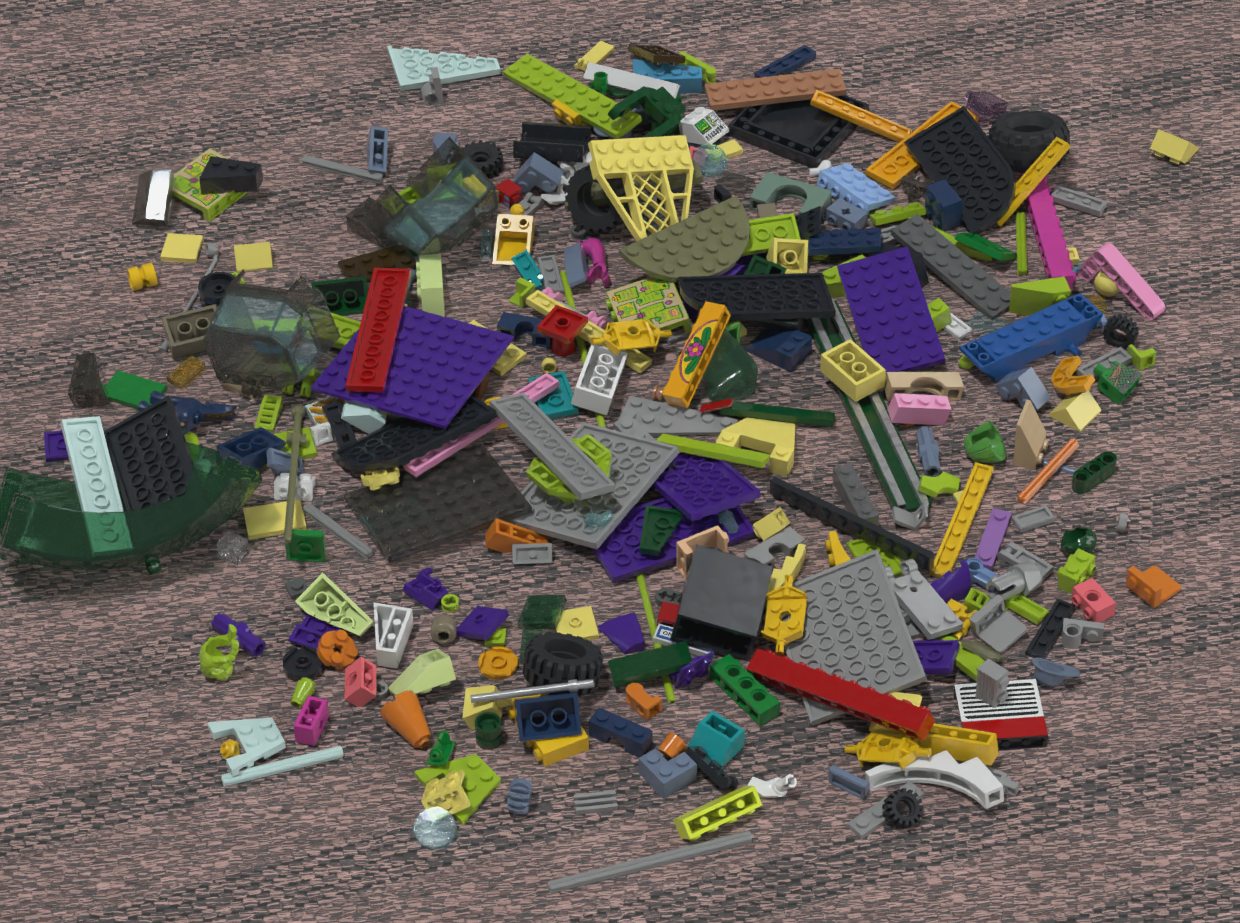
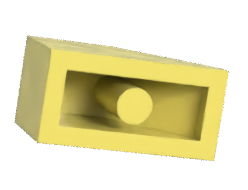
M781 507L754 523V532L758 538H762L764 541L789 525L790 521Z

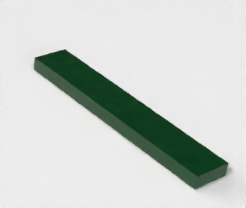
M733 401L731 406L721 408L720 410L721 415L833 427L835 416L834 412Z

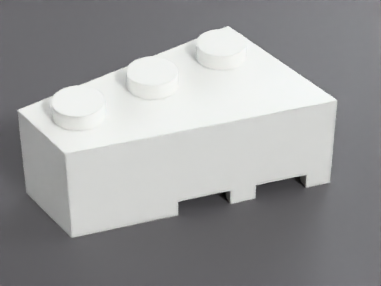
M374 603L378 666L397 669L413 628L412 609Z

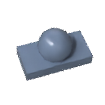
M269 448L266 451L268 467L271 468L275 475L289 473L291 454ZM300 456L298 457L297 476L303 474V463Z

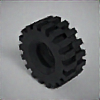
M479 140V143L473 141L471 145L467 143L465 148L462 147L458 158L459 162L463 165L464 177L480 172L485 178L489 177L492 179L493 175L497 176L502 171V151L499 146L496 147L495 143L490 144V141L482 143V140Z

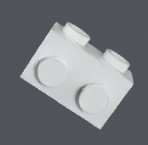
M281 473L274 480L275 500H287L289 473ZM300 474L297 476L295 500H313V488L316 485V477H311L310 474Z

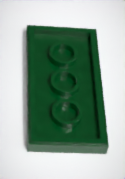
M686 641L608 660L615 688L679 672L681 668L692 663Z

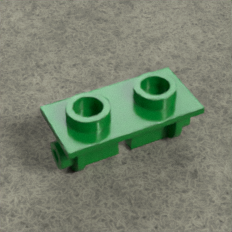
M447 731L438 733V741L430 750V756L426 765L439 767L447 764L456 745V741L450 740V735Z

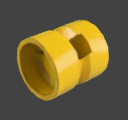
M152 262L141 265V268L135 266L126 269L132 291L143 289V286L152 287L158 285Z

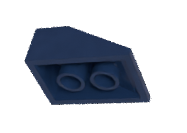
M766 328L745 348V351L791 373L812 352V336L797 329Z
M260 427L218 444L217 465L241 480L247 479L257 474L267 464L266 451L269 448L281 450L286 445V442Z

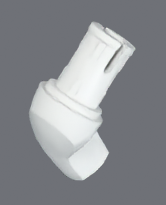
M791 774L784 778L778 777L769 781L752 777L747 786H755L760 798H776L786 795L788 789L796 786L797 780L796 778L789 780L793 778Z

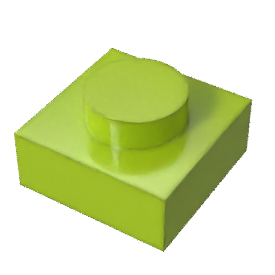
M498 628L488 640L484 641L485 647H505L506 628Z

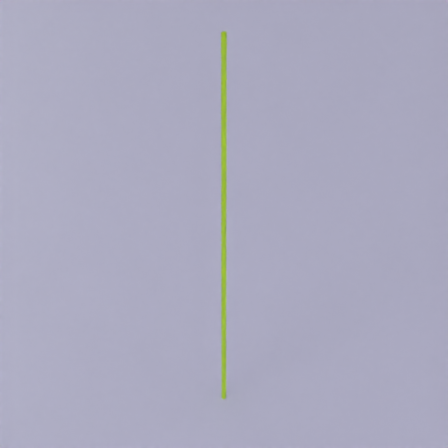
M561 271L560 276L567 305L576 309L566 271ZM577 335L576 341L584 366L588 354L584 339ZM595 412L598 426L606 428L603 414ZM642 573L636 575L653 640L657 625L645 577ZM653 643L654 649L662 647L658 643ZM669 674L663 675L661 677L668 703L671 701L675 703L676 699Z

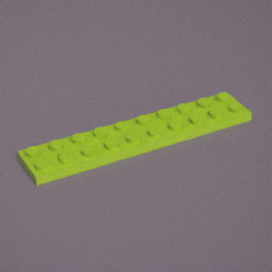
M528 53L503 71V75L512 82L550 103H553L556 99L577 112L582 121L615 139L621 138L642 122L641 115L632 110L624 116H619L612 120L608 113L617 102Z

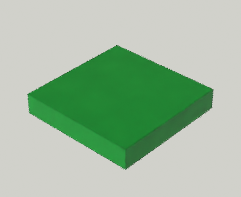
M292 529L291 542L285 543L287 560L325 563L327 555L324 531Z

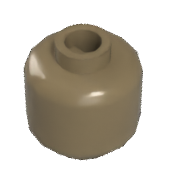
M440 615L434 618L431 622L430 631L434 642L445 645L454 641L457 633L455 620L448 615Z

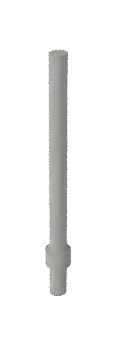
M577 679L568 680L567 683L471 695V703L562 691L578 692V689L593 688L594 680L577 681Z

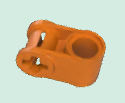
M669 732L658 750L663 756L673 759L685 752L688 747L679 736Z

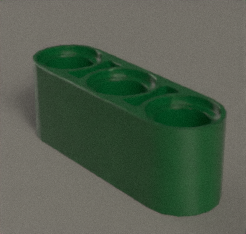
M1109 451L1103 452L1077 469L1072 477V491L1077 494H1085L1112 476L1116 471V454Z

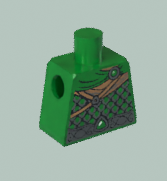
M1113 362L1108 369L1098 363L1093 370V373L1100 377L1097 388L1117 405H1120L1133 391L1142 376L1141 373L1118 362Z

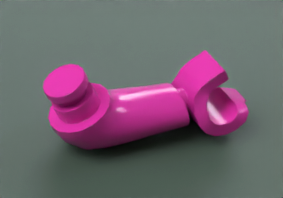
M589 238L584 242L579 240L577 243L581 242L587 256L591 257L593 262V268L589 270L587 277L589 283L594 284L597 279L601 278L603 285L607 288L611 284V279L606 268L604 245L596 238Z

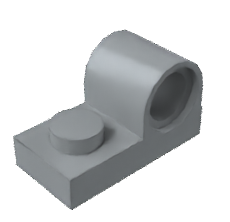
M438 67L431 68L432 75H429L430 82L421 87L423 102L426 105L444 103Z
M1064 618L1062 629L1063 646L1068 649L1078 648L1081 644V639H1087L1091 642L1102 641L1104 623Z

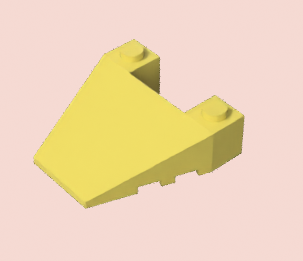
M747 417L723 429L715 444L740 449L744 446L770 453L769 472L787 477L794 465L795 423Z

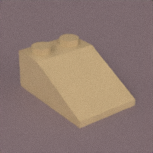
M1026 400L1016 425L1013 465L1036 470L1037 465L1042 464L1044 456L1042 452L1047 451L1049 441L1046 440V430L1031 400Z

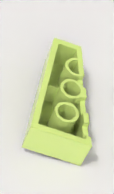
M441 254L419 255V262H416L418 298L422 299V311L445 317Z

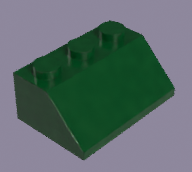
M366 276L311 282L315 308L340 316L363 313L368 295Z

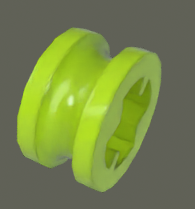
M454 594L443 596L441 599L443 611L448 613L457 611L459 608V598Z

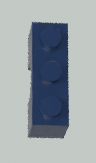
M503 312L497 324L498 332L514 336L512 342H515L521 334L532 335L533 346L551 348L552 338L537 332V326L543 319Z
M600 707L588 721L590 737L606 744L611 737L617 738L624 745L625 752L638 758L647 754L653 746V730Z

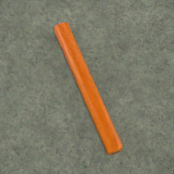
M1073 438L1070 439L1017 496V500L1022 504H1026L1079 447V442Z

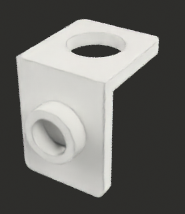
M562 177L557 193L541 194V198L553 205L565 203V196L568 193L565 194L563 192V185H569L568 180Z

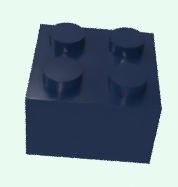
M945 179L927 185L926 194H924L925 216L930 217L933 225L945 232L961 227L962 199Z

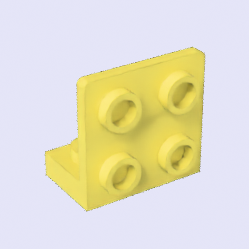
M456 770L451 771L445 778L440 780L436 778L427 783L421 802L432 823L470 807L471 803L462 787L465 776L463 770L458 772Z

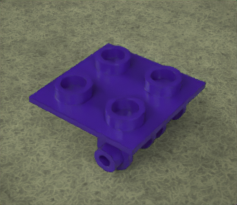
M714 651L704 656L697 655L692 658V663L681 668L679 672L669 674V678L672 681H676L674 688L686 687L692 682V679L704 677L709 672Z

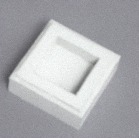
M329 422L310 427L315 446L333 441Z

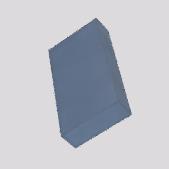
M832 765L829 769L830 784L865 800L869 793V782L835 765Z

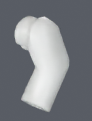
M823 160L818 168H810V177H817L820 170L831 168V162Z

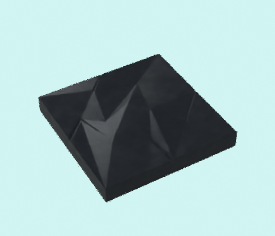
M780 71L776 76L788 75V73ZM846 95L834 96L869 111V104ZM812 99L745 107L727 126L729 128L727 136L809 168H818L823 160H827L858 125L810 105Z

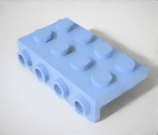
M848 163L820 170L817 180V186L832 191V197L836 200L841 198L868 212V214L870 210L895 202L896 197L890 194L888 190L880 187L875 181L870 180L864 173L859 172Z

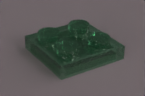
M528 595L517 623L520 629H556L567 601L565 595Z

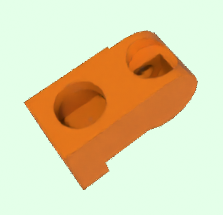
M631 683L626 687V702L645 720L662 711V699L658 695L652 698L639 683Z

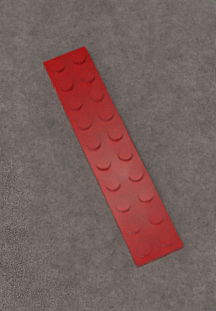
M374 268L345 385L346 391L384 393L411 277L410 269Z

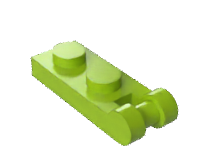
M683 51L679 53L686 56L685 63H679V65L702 67V80L706 81V84L716 83V69Z

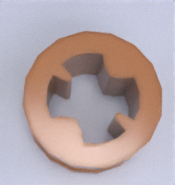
M655 385L652 394L653 401L659 400V402H663L664 397L662 393L664 386L660 388L659 385Z

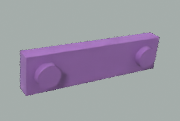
M992 509L975 558L980 559L983 567L992 571L1012 512Z

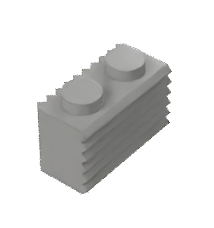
M987 659L978 667L976 698L986 702L992 708L997 707L1000 703H1004L1008 697L1006 689L1009 684V671L992 660Z

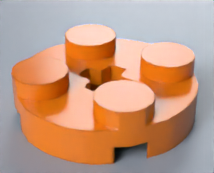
M344 630L326 632L318 641L317 655L326 666L329 667L331 665L336 667L335 669L343 670L351 665L358 654L354 641ZM334 647H337L340 650V653L338 651H334Z

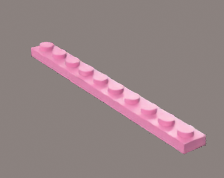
M545 373L512 395L524 392L535 403L560 387L559 380ZM498 416L492 419L491 422L476 427L474 431L466 432L460 435L458 439L443 444L442 447L427 452L425 456L411 460L409 464L403 467L410 474L418 477L504 421Z

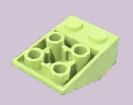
M439 649L419 655L388 687V691L394 696L409 690L415 694L419 692L427 693L433 687L449 685L450 681L456 680L450 656Z

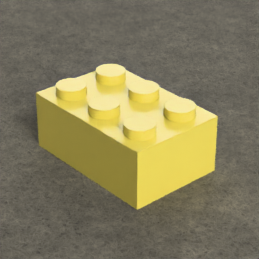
M851 339L821 354L820 371L855 402L885 387L886 370Z

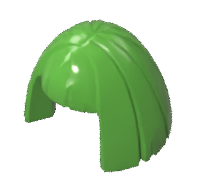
M991 421L983 423L964 439L966 454L977 463H997L1005 460L1006 447L1002 443L1003 438L1001 434H998L999 430Z

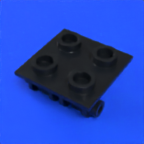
M821 206L795 216L800 239L804 240L821 233V224L827 221L824 214L821 215Z

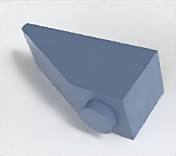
M374 126L370 128L366 151L369 172L386 174L387 128Z

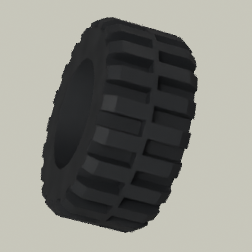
M590 165L577 170L574 176L570 177L569 185L566 186L565 190L568 193L565 196V201L568 202L567 209L571 211L573 220H577V224L580 227L585 226V230L594 231L595 233L607 232L624 224L611 201L608 212L600 210L594 204L591 197V187L593 182H599L597 179L593 180ZM622 178L606 179L617 197H626ZM628 202L621 203L630 216Z
M555 632V634H539L533 637L526 646L522 672L525 680L532 687L567 683L568 680L577 679V681L593 679V688L578 689L577 695L584 696L586 693H591L599 685L603 655L597 645L592 644L588 639L584 640L580 636L576 637L572 636V634H561L560 632ZM562 691V692H555V693H548V694L567 693V692H570V691Z

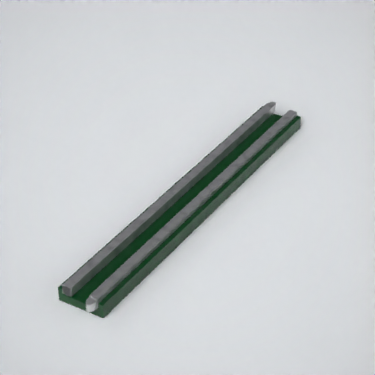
M833 298L832 301L836 310L835 317L804 319L820 357L824 352L849 339L857 344L837 301H834ZM833 383L891 510L895 506L908 512H915L923 502L927 503V510L930 509L932 501L929 495L918 491L921 478L895 423L891 422L888 408L880 391L877 390L855 402Z

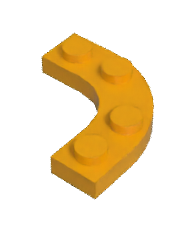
M1079 356L1063 358L1054 370L1051 382L1059 393L1065 395L1085 393L1090 390L1091 385L1094 383L1095 379L1092 374L1072 376L1082 362Z

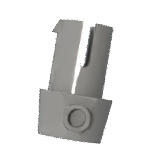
M1030 561L1010 566L1006 573L997 577L993 576L986 584V590L996 587L997 590L987 594L989 599H993L999 594L1004 598V601L1018 594L1025 597L1040 587L1042 583L1040 570Z

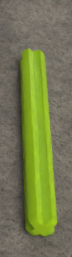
M1024 212L1016 213L1017 274L1019 276L1027 275L1026 214Z

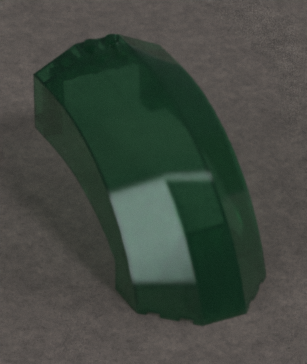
M187 442L196 469L191 471L184 495L158 505L127 511L118 481L116 480L123 512H87L81 509L75 481L46 477L6 467L0 486V559L6 560L10 558L14 559L16 563L24 565L27 562L57 569L71 570L116 569L160 559L189 547L228 521L248 501L261 484L263 478L257 468L240 465L241 461L230 456L223 458L219 456L220 452L215 449Z

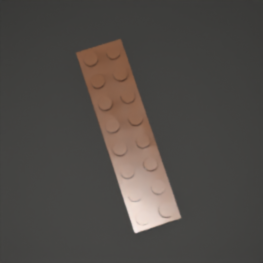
M840 69L705 84V93L709 107L713 111L809 100L813 98L816 90L833 97L846 95V87Z

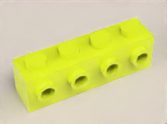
M743 786L673 819L681 839L693 841L700 838L701 834L705 832L710 833L719 829V826L724 823L729 824L736 821L737 817L741 815L746 816L755 812V809L762 806L755 786Z

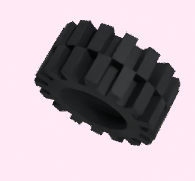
M1118 314V316L1113 315L1109 318L1103 329L1104 340L1108 339L1106 342L1108 344L1112 343L1111 346L1122 347L1125 350L1128 345L1134 344L1139 334V327H1136V322L1132 323V318L1128 320L1126 315L1122 317V314ZM1116 329L1123 331L1126 335L1117 332Z
M906 788L897 789L883 801L885 803L882 805V809L885 810L882 814L883 816H888L885 820L886 822L891 821L890 826L896 825V829H906L920 820V817L923 815V812L920 811L924 807L919 805L922 803V800L916 799L919 795L917 793L912 795L913 790L909 789L906 791ZM902 801L908 806V816L899 814L896 809L897 802Z

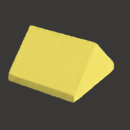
M773 238L766 259L787 268L785 274L807 273L808 240Z
M270 242L234 245L237 272L273 268Z
M1089 391L1085 393H1072L1058 404L1048 416L1081 432L1101 412V408Z

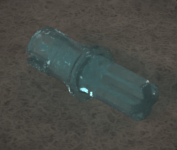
M728 509L720 511L718 513L720 523L726 527L730 534L737 533L739 526L734 520L733 513Z

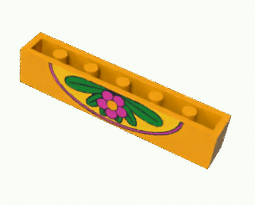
M705 302L703 308H701L699 317L692 326V332L685 341L684 349L678 356L677 364L670 373L669 381L663 388L662 395L668 405L688 409L731 315L725 305Z

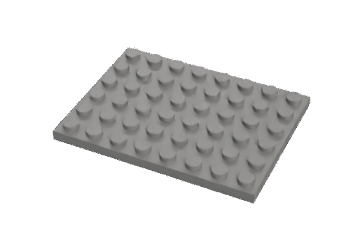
M583 422L570 436V439L581 438L584 435L590 434L611 451L612 461L609 478L616 484L615 491L605 495L590 497L589 499H577L571 504H567L556 496L548 495L531 481L502 513L500 520L536 533L598 549L679 454L678 446Z
M878 549L792 583L793 587L805 592L807 595L803 636L784 645L787 656L794 662H804L810 668H820L832 676L837 674L846 681H856L862 687H872L882 694L899 692L927 681ZM786 615L781 621H788L791 616ZM802 697L812 726L845 713Z

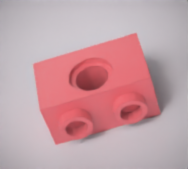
M1093 578L1073 586L1071 601L1083 611L1086 619H1090L1092 622H1101L1115 615L1116 602Z
M360 657L345 668V700L357 707H362L376 697L377 665Z

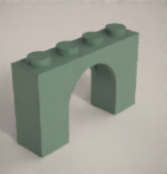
M767 172L750 196L749 209L757 212L758 204L774 203L780 198L794 197L804 202L798 215L818 206H821V215H823L832 204V191Z

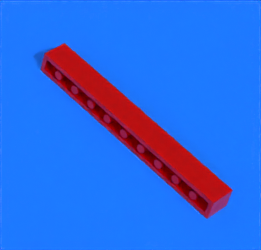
M757 648L746 668L756 680L921 741L925 740L935 722L931 711L925 706L920 705V707H917L906 699L901 701L889 693L882 694L872 687H862L856 681H846L837 674L829 675L820 668H810L804 662L796 663L789 657L784 655L782 657L777 656L768 649L763 651Z

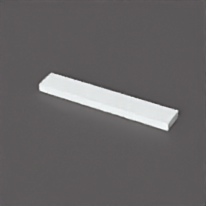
M588 62L583 76L585 80L594 82V74L596 72H605L608 74L609 86L633 92L643 86L656 90L663 86L675 99L680 87L676 83Z

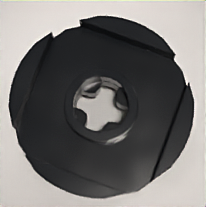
M304 646V649L297 650V647L293 648L283 657V671L288 678L295 681L301 680L303 677L314 679L323 670L324 664L317 655V649L310 646Z

